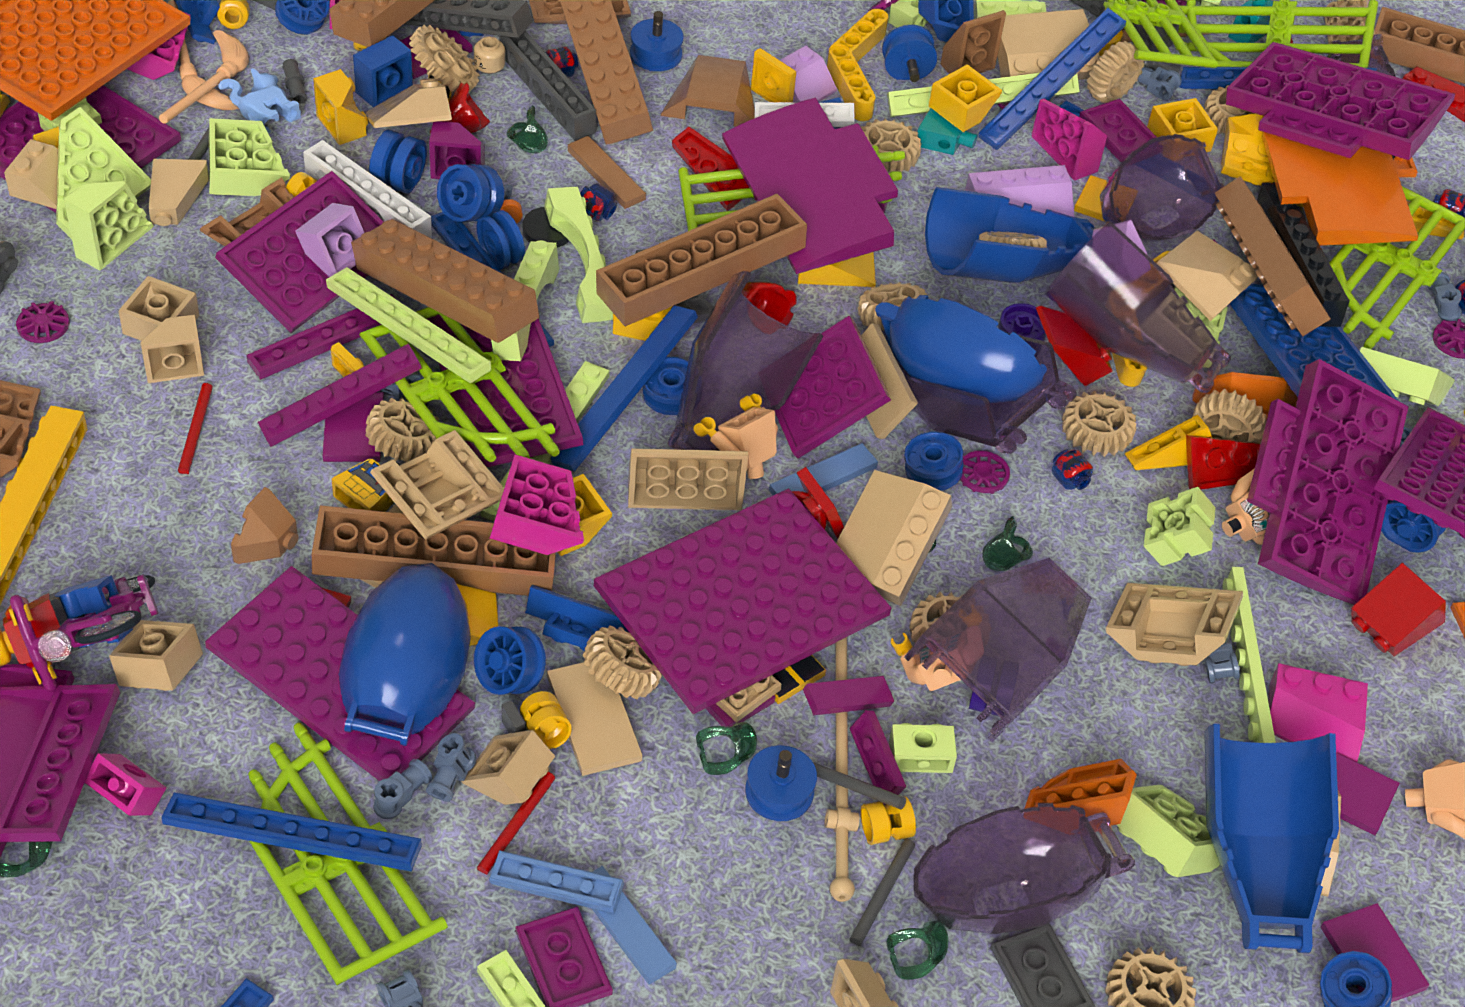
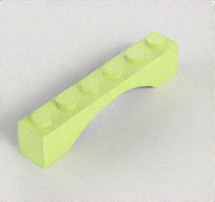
M578 187L548 188L544 208L550 226L561 232L573 244L584 265L585 278L579 286L576 306L582 323L613 320V312L596 292V270L605 267L606 261L604 254H600L599 239L593 233L592 218L587 215L585 198L581 197Z
M542 240L531 241L515 275L514 280L535 290L536 299H538L541 290L546 284H554L559 272L557 244ZM531 323L499 343L491 340L494 354H497L501 360L521 361L528 346Z

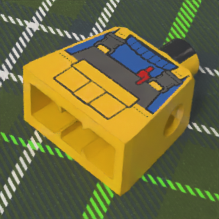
M367 459L332 478L333 496L348 508L386 512L394 503L370 473L373 468L380 466L373 459Z

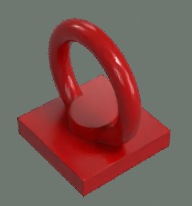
M804 467L796 474L805 492L792 491V493L825 530L827 524L838 539L844 529V525L837 509L807 467Z

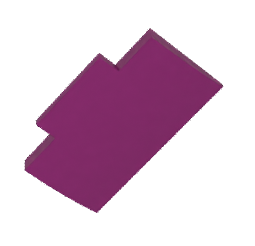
M1272 42L1227 87L1226 105L1264 116L1259 121L1258 130L1347 158H1351L1361 146L1410 160L1439 123L1453 102L1455 94Z
M815 97L771 111L722 133V139L755 200L758 202L778 194L807 224L805 248L786 256L796 274L894 246V230L878 202L898 197V189L858 123L834 129Z
M1321 359L1306 365L1296 408L1280 399L1271 402L1247 502L1270 513L1258 565L1308 588L1355 605L1367 594L1388 499L1381 496L1374 487L1400 448L1409 406Z

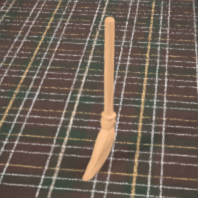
M174 0L168 1V4L178 9ZM184 38L179 54L181 63L179 72L182 79V88L188 95L206 80L197 76L195 66L190 62ZM213 88L197 100V102L215 109H239L228 96L216 88Z
M221 30L213 32L221 49L223 64L217 69L215 75L159 115L161 123H168L219 85L220 81L235 77L238 72H242L249 63L248 51L237 38Z

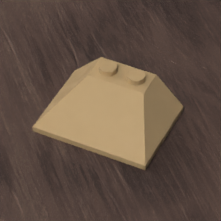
M435 78L421 79L420 84L412 85L365 112L368 121L374 128L452 120L446 88L440 82L435 81Z
M1199 231L1194 232L1155 264L1210 321L1258 278L1254 268L1249 263L1244 262L1240 257Z
M456 430L435 439L428 451L400 466L392 459L373 468L370 472L425 540L500 502L504 491L503 486Z
M1127 583L1106 626V633L1137 660L1150 663H1175L1181 666L1198 665L1225 643L1242 601L1243 591Z

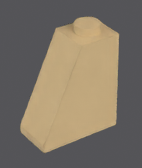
M153 159L149 198V214L152 224L168 226L170 224L178 225L209 181L207 160Z

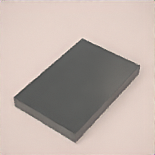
M1050 923L991 944L990 948L1021 1007H1095Z

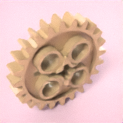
M423 25L422 27L419 26L409 38L411 40L409 45L413 47L411 52L416 54L414 58L422 63L420 67L426 68L427 75H432L435 81H440L445 87L448 86L451 92L457 90L460 83H468L470 92L479 82L478 77L480 74L476 72L478 68L472 64L474 60L468 58L467 55L469 53L463 51L462 45L457 44L455 38L452 37L450 39L446 32L442 34L439 28L434 30L431 25L428 27Z

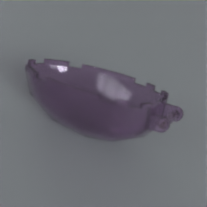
M1179 134L1172 136L1164 135L1148 140L1128 154L1112 169L1100 193L1103 220L1108 225L1132 220L1141 241L1144 243L1168 241L1192 233L1200 228L1209 217L1213 216L1217 209L1215 204L1218 202V198L1215 192L1224 187V184L1219 182L1204 148L1206 147L1205 142H1201L1196 138L1189 139Z
M1038 803V807L1021 810L1019 806L996 810L960 825L949 832L947 839L938 846L931 845L928 847L914 868V896L925 912L951 930L999 934L1039 928L1078 909L1099 891L1106 878L1131 870L1135 865V860L1132 855L1127 854L1109 825L1110 818L1106 813L1102 812L1086 817L1085 810L1081 807L1071 805L1070 808H1055L1053 803ZM1099 831L1114 858H1112L1110 853L1107 854L1095 832Z

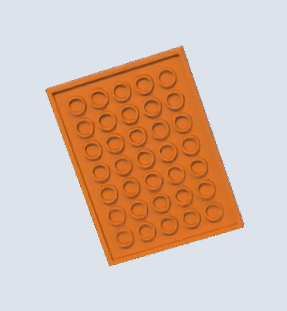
M0 0V90L52 121L189 26L190 16L163 0Z

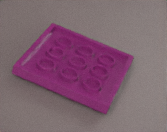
M847 316L759 373L790 449L797 458L807 454L891 401L861 334L850 316Z

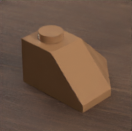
M266 487L245 508L242 517L246 521L243 524L241 534L235 533L231 542L233 562L242 564L278 558L287 549H293L298 541L296 520L272 491Z

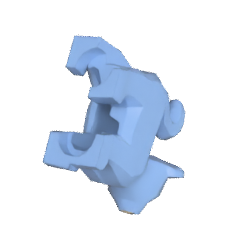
M254 68L250 69L254 87H252L251 93L243 97L240 96L243 91L242 87L234 79H224L218 85L220 90L232 89L229 98L240 109L241 114L247 120L262 121L265 126V123L270 119H274L276 122L279 121V114L289 122L301 118L299 103L287 99L284 90L277 86L278 78L276 75L260 74ZM266 126L265 128H266L268 134L271 133V130L269 129V127Z

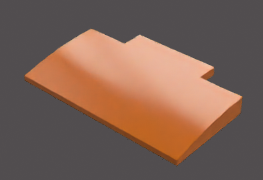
M1263 132L1262 138L1280 203H1303L1309 227L1320 246L1418 240L1417 230L1392 155L1361 146L1351 158H1347Z

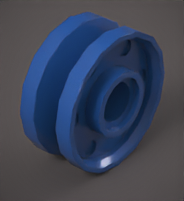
M277 0L275 5L276 16L280 23L288 30L304 35L319 30L330 9L329 0Z
M501 210L493 213L492 217L486 216L478 219L476 232L479 244L499 270L509 267L510 262L516 264L523 260L525 255L524 240L519 227L508 212Z
M666 357L644 384L642 397L646 405L658 413L664 415L686 413L694 408L699 400L700 374L697 368L689 361L679 357Z
M932 431L922 433L911 439L905 448V472L908 479L925 483L940 491L951 488L961 479L964 468L963 449L960 442L953 436L944 432Z
M1351 951L1341 953L1328 961L1321 973L1320 980L1321 997L1324 1007H1391L1392 981L1387 968L1379 959L1368 953ZM1358 985L1365 990L1355 994L1351 993L1348 988Z

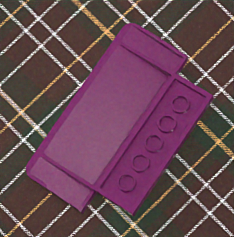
M6 664L0 667V857L7 842L62 840L119 698L120 690L117 684L73 685L75 678L72 671L54 669L57 676L55 679L57 688L53 692L45 690L43 684H38L32 669L26 665Z

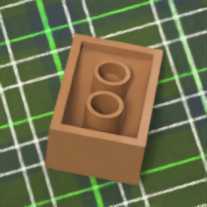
M1002 10L963 22L943 46L941 66L949 74L967 64L978 73L995 69L1006 12Z

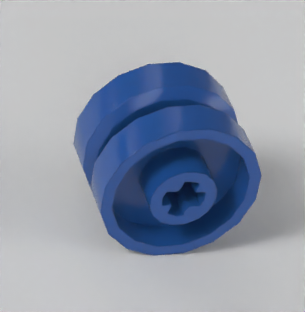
M387 129L380 135L373 148L369 173L387 186L391 185L392 189L409 194L420 181L427 158L425 141L411 136L405 138L404 134Z
M456 164L450 166L441 174L437 184L439 207L448 218L458 222H477L480 218L492 217L493 213L500 211L504 202L502 179L497 171L488 165Z

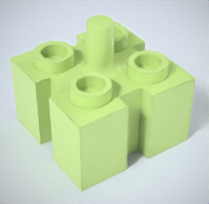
M1199 487L1178 493V498L1172 501L1169 497L1148 503L1147 522L1152 527L1145 529L1144 547L1162 566L1182 560L1185 553H1189L1193 557L1211 551L1213 532L1210 528L1214 525L1216 507Z

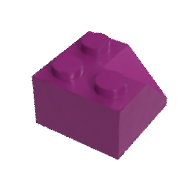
M433 122L429 139L431 179H440L441 174L448 167L456 164L485 165V144L480 142L460 123Z

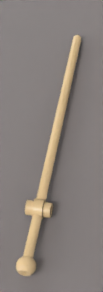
M847 637L835 643V681L847 680ZM848 712L836 713V771L848 775ZM836 784V810H826L824 826L825 828L834 829L833 831L836 832V878L830 883L829 891L835 900L845 902L851 899L855 892L854 883L848 877V831L857 832L860 816L859 813L851 812L848 809V789Z

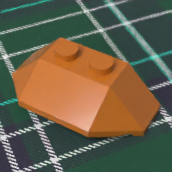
M1237 372L1220 374L1209 379H1198L1192 395V401L1197 404L1205 394H1211L1214 390L1219 393L1224 388L1228 393H1233L1236 390L1238 395L1243 396L1246 394L1249 400L1256 399V406H1262L1263 413L1267 417L1272 401L1280 399L1296 408L1298 400L1296 394L1282 377Z
M1122 759L1070 768L1050 779L1041 788L1037 786L1030 790L1022 815L1070 833L1121 824L1137 774Z

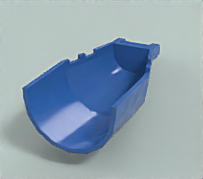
M936 187L926 216L925 240L927 254L932 266L942 275L1020 283L1088 263L1094 225L1088 219L1075 218L1046 209L1045 213L1032 210V205L1025 202L1022 207L1011 204L1008 197ZM991 231L1032 234L1046 239L1047 248L979 240V235Z
M1212 724L1204 731L1206 827L1242 923L1243 947L1251 950H1256L1258 947L1296 949L1299 953H1310L1313 946L1312 924L1323 889L1321 883L1325 869L1330 864L1331 858L1329 855L1333 841L1337 839L1339 832L1336 734L1328 733L1314 739L1296 742H1242L1221 738L1220 724ZM1259 928L1295 929V936L1259 933Z

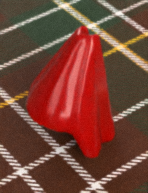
M460 83L449 101L452 120L443 122L460 123L470 133H474L486 127L490 120L470 97L469 84Z
M742 281L736 286L738 299L746 319L760 332L770 334L776 328L787 326L792 320L793 313L790 309L797 303L794 291L784 289L781 285L770 282Z

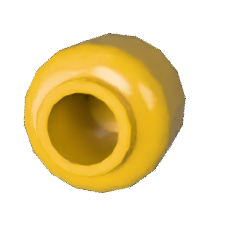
M246 0L220 1V8L217 11L220 23L228 29L243 27L248 21L250 14L248 2Z

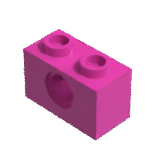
M98 753L85 780L88 786L129 816L152 815L167 788L121 754Z

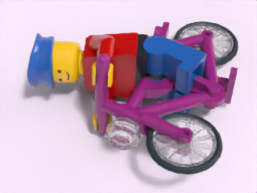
M142 574L130 579L122 577L114 581L112 575L68 587L50 595L49 593L45 594L31 603L25 597L13 595L10 598V606L5 612L6 617L3 618L5 631L0 629V667L10 663L12 659L11 654L15 653L19 664H26L27 667L32 669L38 684H43L46 691L53 692L57 688L55 681L57 676L53 669V662H60L66 659L71 652L95 643L105 641L108 644L119 642L133 630L132 627L140 622L142 616L139 607L144 603L147 604L151 616L158 614V608L150 590L155 584V578Z

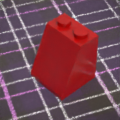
M1401 563L1351 608V622L1361 633L1367 631L1374 638L1373 643L1383 653L1388 651L1395 657L1445 623L1446 601L1404 563Z

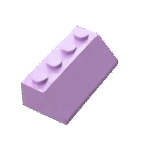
M1065 165L969 173L965 191L1008 197L1010 199L1009 203L1021 207L1025 202L1031 204L1032 210L1045 213L1046 209L1074 217L1072 181Z

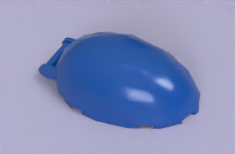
M919 295L916 299L908 296L899 307L882 302L875 308L877 316L881 318L886 341L894 357L914 382L936 395L976 405L1016 401L1041 385L1043 376L1047 372L1046 366L1044 364L1039 365L1035 358L1036 351L1014 332L1008 335L997 328L999 323L994 319L958 302L944 298L934 301L928 299V295Z
M433 563L403 566L371 591L352 624L344 643L338 674L342 702L348 714L344 728L345 732L351 733L352 730L400 741V745L407 746L411 734L424 730L425 726L435 717H439L447 708V704L451 701L454 693H456L465 674L471 639L467 605L455 580Z

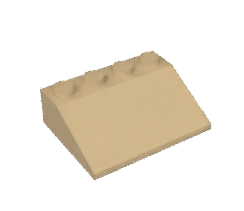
M1084 10L1006 15L998 51L1001 78L1041 73L1089 26ZM1099 52L1077 72L1078 80L1090 77L1089 72L1093 70V64H1096L1099 60Z
M631 448L628 472V508L742 510L748 451Z
M874 470L836 544L884 599L901 606L952 508L951 495L925 483Z

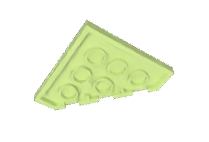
M81 107L60 120L58 137L56 224L72 239L64 199L83 184L123 181L127 183L136 198L151 188V179Z

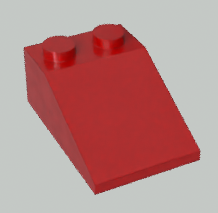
M1041 305L1036 307L1051 348L1084 386L1113 372L1109 363L1112 360V356L1105 345L1102 346L1101 341L1104 340V337L1097 326L1093 328L1086 319Z

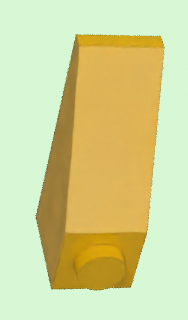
M1197 414L1124 454L1135 470L1187 466L1186 435L1213 437L1208 426Z

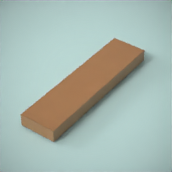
M589 136L568 144L567 151L624 209L646 200V193Z

